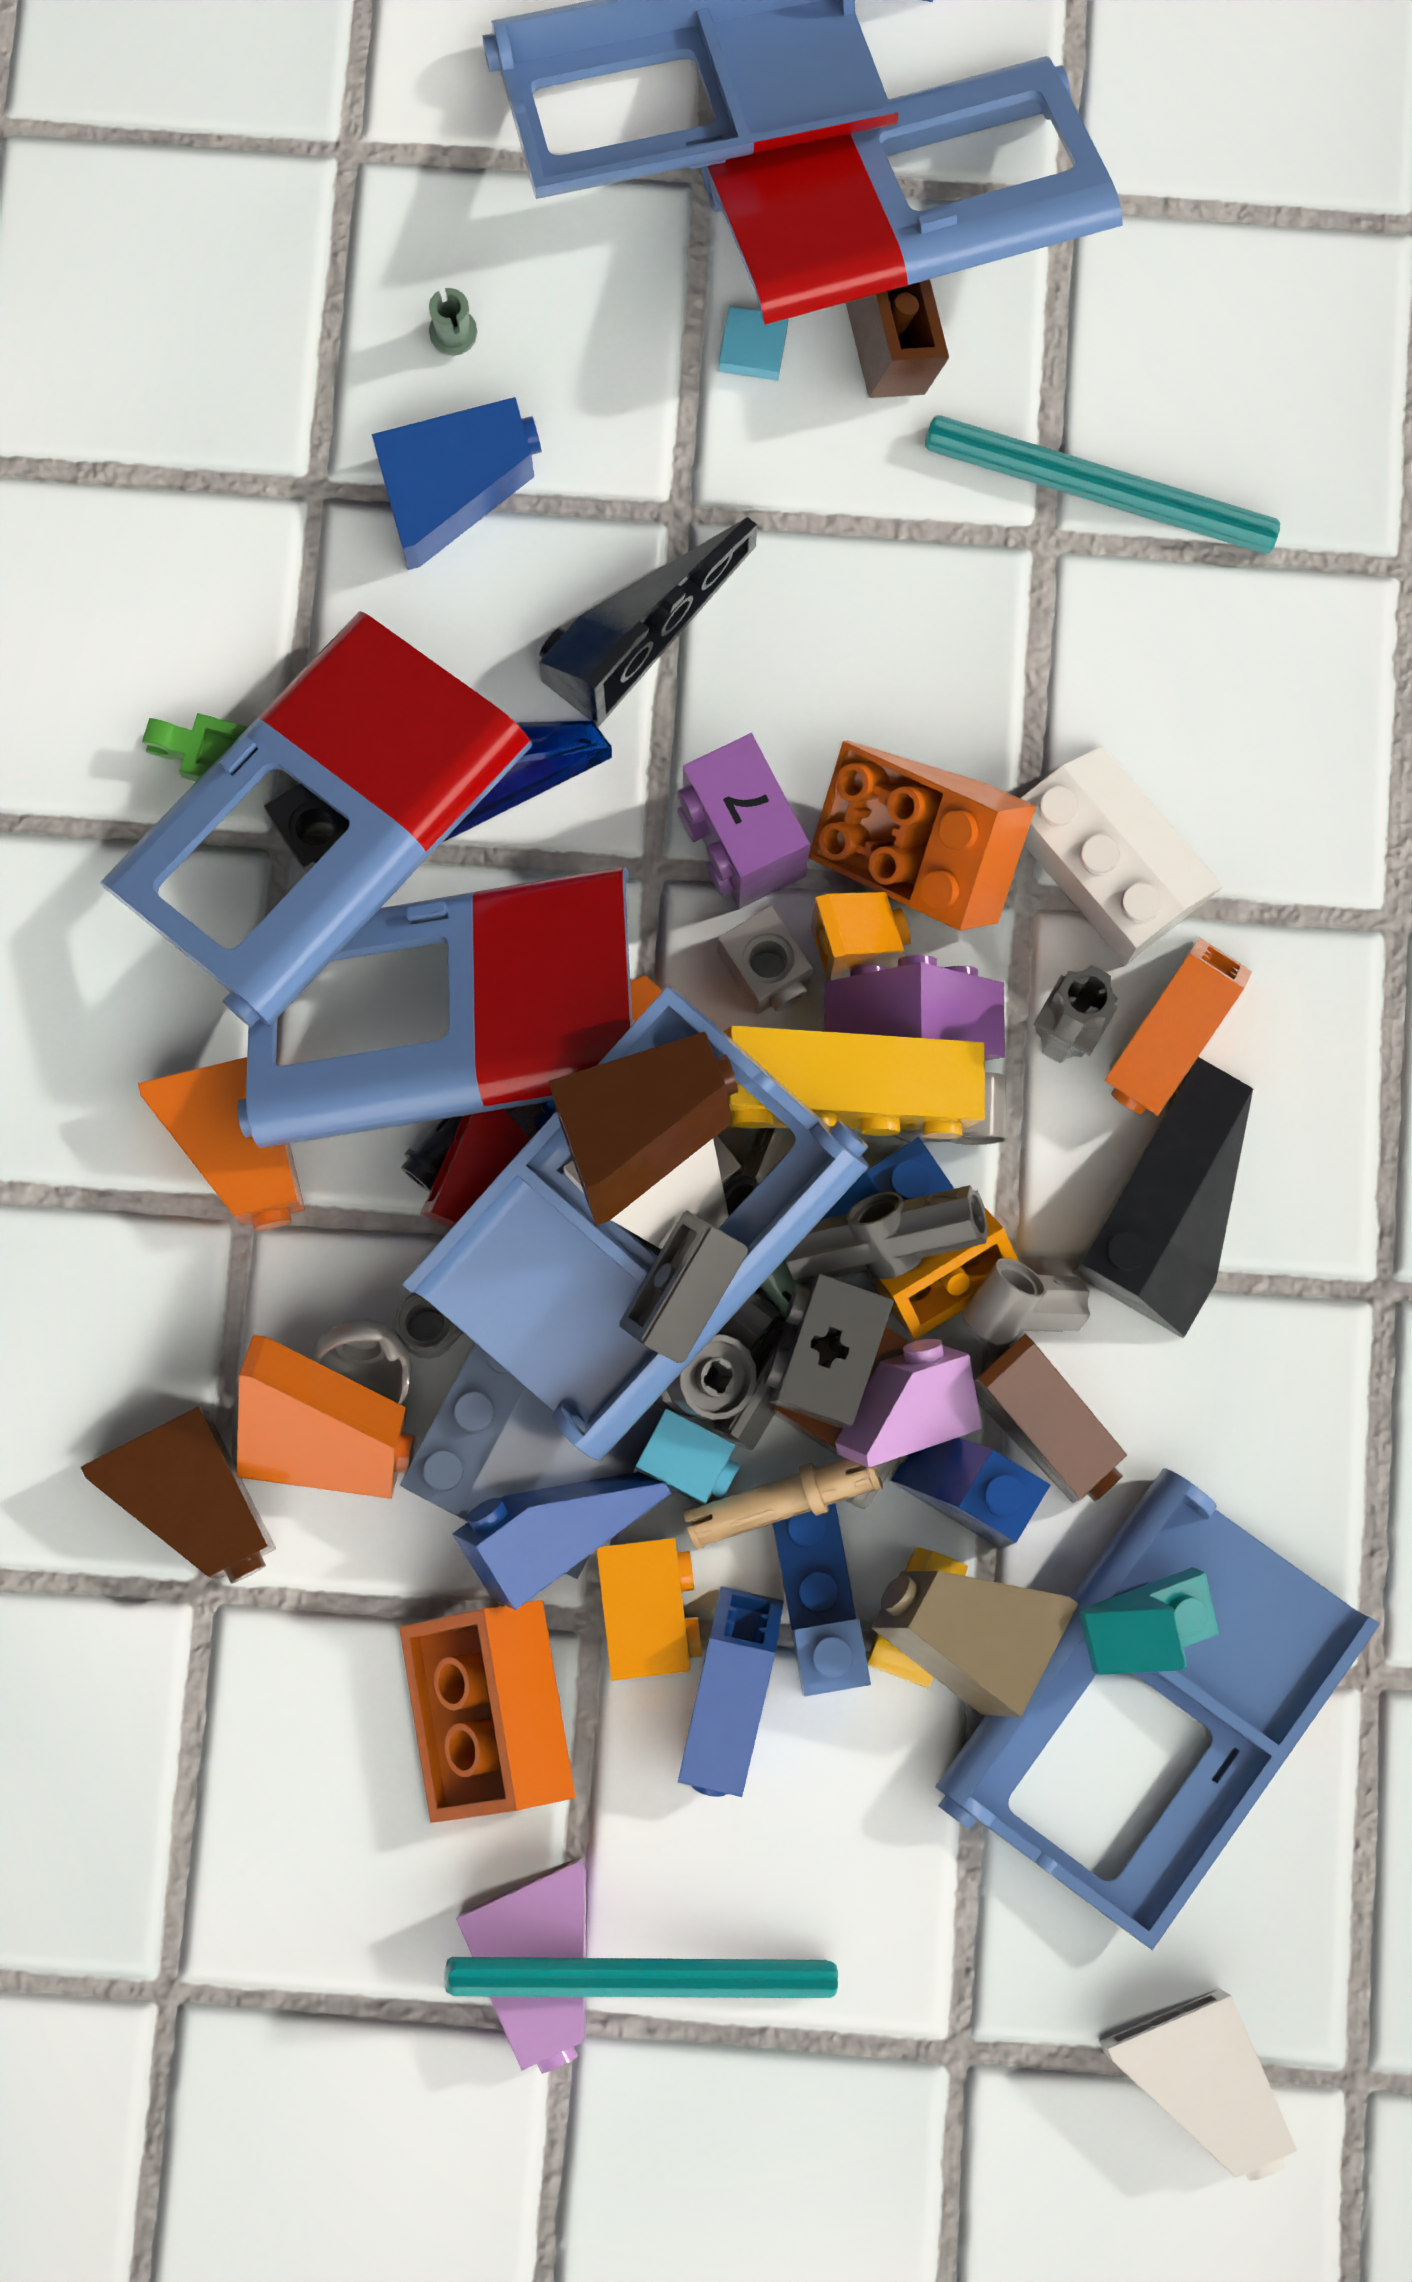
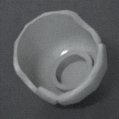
M370 1319L348 1320L322 1334L313 1353V1361L400 1405L403 1403L408 1394L411 1363L409 1351L394 1329H388L384 1323Z

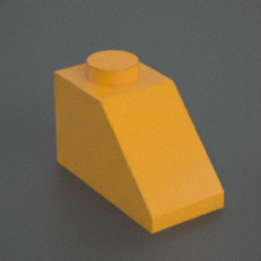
M886 892L831 893L815 897L811 931L827 981L850 977L851 969L856 966L876 965L888 969L898 967V959L903 957L905 952L903 946L911 944V936L902 908L892 910Z

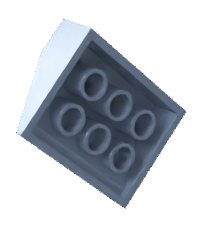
M475 1343L399 1486L467 1522L466 1517L472 1509L492 1498H501L509 1494L633 1473L664 1411L660 1410L653 1403L602 1460L592 1459L575 1447L560 1432L553 1422L552 1415L554 1411ZM590 1555L565 1574L578 1580Z

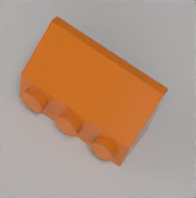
M543 1600L526 1602L517 1610H513L506 1605L399 1627L430 1823L518 1811L576 1798Z

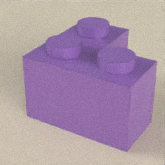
M926 955L901 957L898 959V967L889 969L876 965L856 966L850 970V977L824 982L825 1032L984 1042L985 1061L1004 1058V982L978 976V969L971 966L939 967L935 957Z

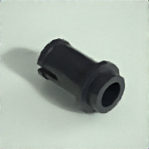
M462 1116L442 1119L415 1151L408 1149L404 1153L407 1160L401 1166V1169L428 1192L432 1188Z

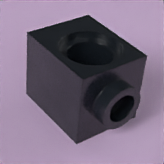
M302 784L296 785L264 805L272 824L305 874L347 831L350 824L348 819ZM325 822L334 827L331 837L322 844L309 845L302 841L304 831L314 823Z

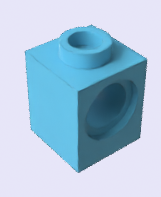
M665 1409L635 1467L638 1472L665 1482L670 1489L701 1505H705L711 1494L721 1499L725 1497L740 1468V1464L730 1459L735 1450V1444Z

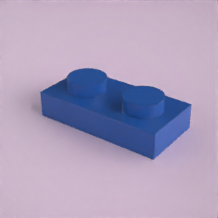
M836 1503L828 1505L829 1512L815 1516L812 1511L773 1523L791 1631L856 1619Z

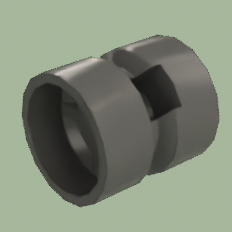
M716 1334L654 1404L660 1410L665 1411V1409H668L681 1416H696L697 1418L709 1420L728 1419L741 1412L751 1400L757 1383L756 1365L750 1351L739 1340L724 1334Z

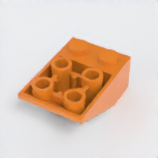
M846 740L842 742L808 858L877 892H886L888 897L959 931L997 924L1036 806L987 783Z

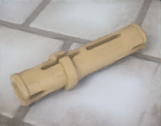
M847 1458L817 1468L812 1462L799 1466V1474L699 1507L684 1509L685 1522H691L692 1525L687 1527L694 1547L699 1550L706 1545L812 1511L815 1516L828 1513V1505L870 1491L882 1490L881 1477L876 1474V1472H879L876 1465L867 1468Z

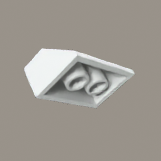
M1103 746L1063 764L1020 798L1036 806L1024 846L1125 965L1129 964L1223 887Z

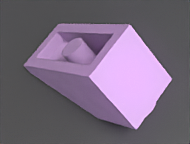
M924 1339L905 1345L903 1347L904 1354L880 1361L864 1390L853 1426L843 1428L835 1442L837 1455L870 1468L981 1430L982 1423L969 1354L944 1346L941 1340Z

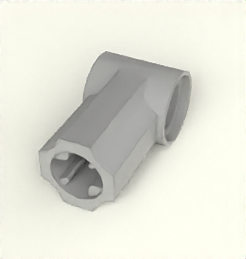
M1001 1258L995 1263L963 1310V1318L967 1325L980 1337L1001 1346L1011 1345L1020 1331H1080L1091 1315L1088 1308L1090 1291L1078 1277L1037 1275L1032 1269L1016 1260Z

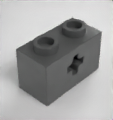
M822 1274L810 1278L806 1287L798 1284L793 1291L785 1315V1322L793 1324L786 1349L775 1348L765 1373L764 1384L773 1387L768 1403L838 1428L853 1426L894 1300ZM826 1334H830L829 1347L838 1351L837 1358L825 1361L822 1365H818L819 1352L810 1348L811 1341L821 1339Z

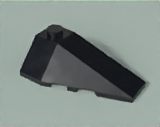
M746 517L580 615L568 630L563 627L557 628L548 637L539 652V656L542 658L539 661L542 682L599 727L756 547L757 524Z
M1198 1057L1072 1272V1274L1181 1338L1186 1336L1217 1280L1253 1094L1252 1087L1202 1058Z

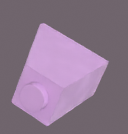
M582 1858L461 1913L456 1920L472 1957L586 1958L587 1870ZM490 1997L521 2071L537 2064L541 2074H544L578 2057L574 2046L584 2042L586 2035V1997Z

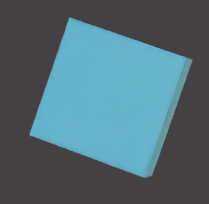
M729 306L719 359V371L778 381L789 318L764 325L760 311Z

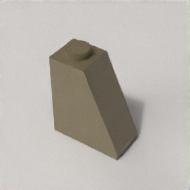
M901 1571L899 1576L885 1589L881 1598L882 1608L871 1628L981 1715L1021 1717L1078 1603L1069 1596L942 1571Z

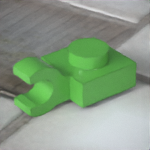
M200 713L196 715L192 730L162 720L149 718L142 742L147 744V753L166 759H183L179 770L181 777L196 782L248 727Z

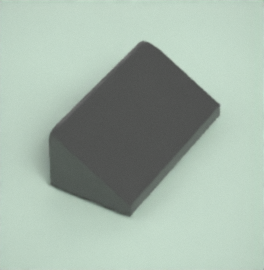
M686 1210L685 1213L683 1212L619 1322V1327L643 1345L674 1362H684L744 1261L748 1248L740 1241Z
M775 1319L752 1357L756 1365L757 1383L751 1400L741 1412L728 1419L715 1420L713 1423L715 1425L713 1429L747 1450H753L774 1416L773 1410L776 1405L768 1403L773 1387L764 1384V1377L775 1348L786 1349L793 1324L785 1322V1319ZM811 1341L810 1348H814L815 1341Z

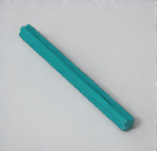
M942 415L934 416L926 435L925 447L929 451L1263 554H1268L1272 551L1280 532V521L1277 518Z
M451 1957L447 1959L444 1971L446 1992L452 1996L832 1998L836 1995L838 1989L837 1965L828 1960Z

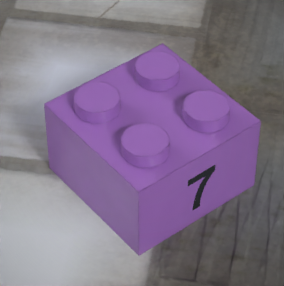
M752 732L683 765V788L677 791L682 806L677 808V811L692 842L703 839L710 859L709 862L705 863L706 868L721 897L731 893L738 909H741L806 877L810 843Z

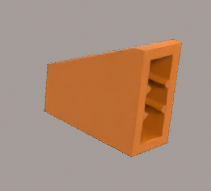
M1199 937L1104 1081L1114 1087L1111 1095L1123 1106L1138 1114H1143L1148 1109L1158 1116L1244 990L1252 971Z
M247 1057L138 1083L140 1096L242 1225L252 1223L255 1231L275 1229L291 1223L290 1214L305 1211L290 1144L259 1148L255 1144L253 1137L246 1138L241 1131L237 1109L239 1100L246 1098Z
M253 1335L239 1373L237 1477L392 1499L398 1474H406L414 1456L415 1435L404 1434L406 1407L268 1337Z

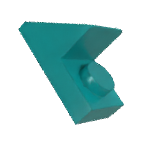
M1194 1567L1078 1610L1092 1671L1098 1675L1178 1671L1187 1667L1183 1648L1219 1634L1206 1573Z

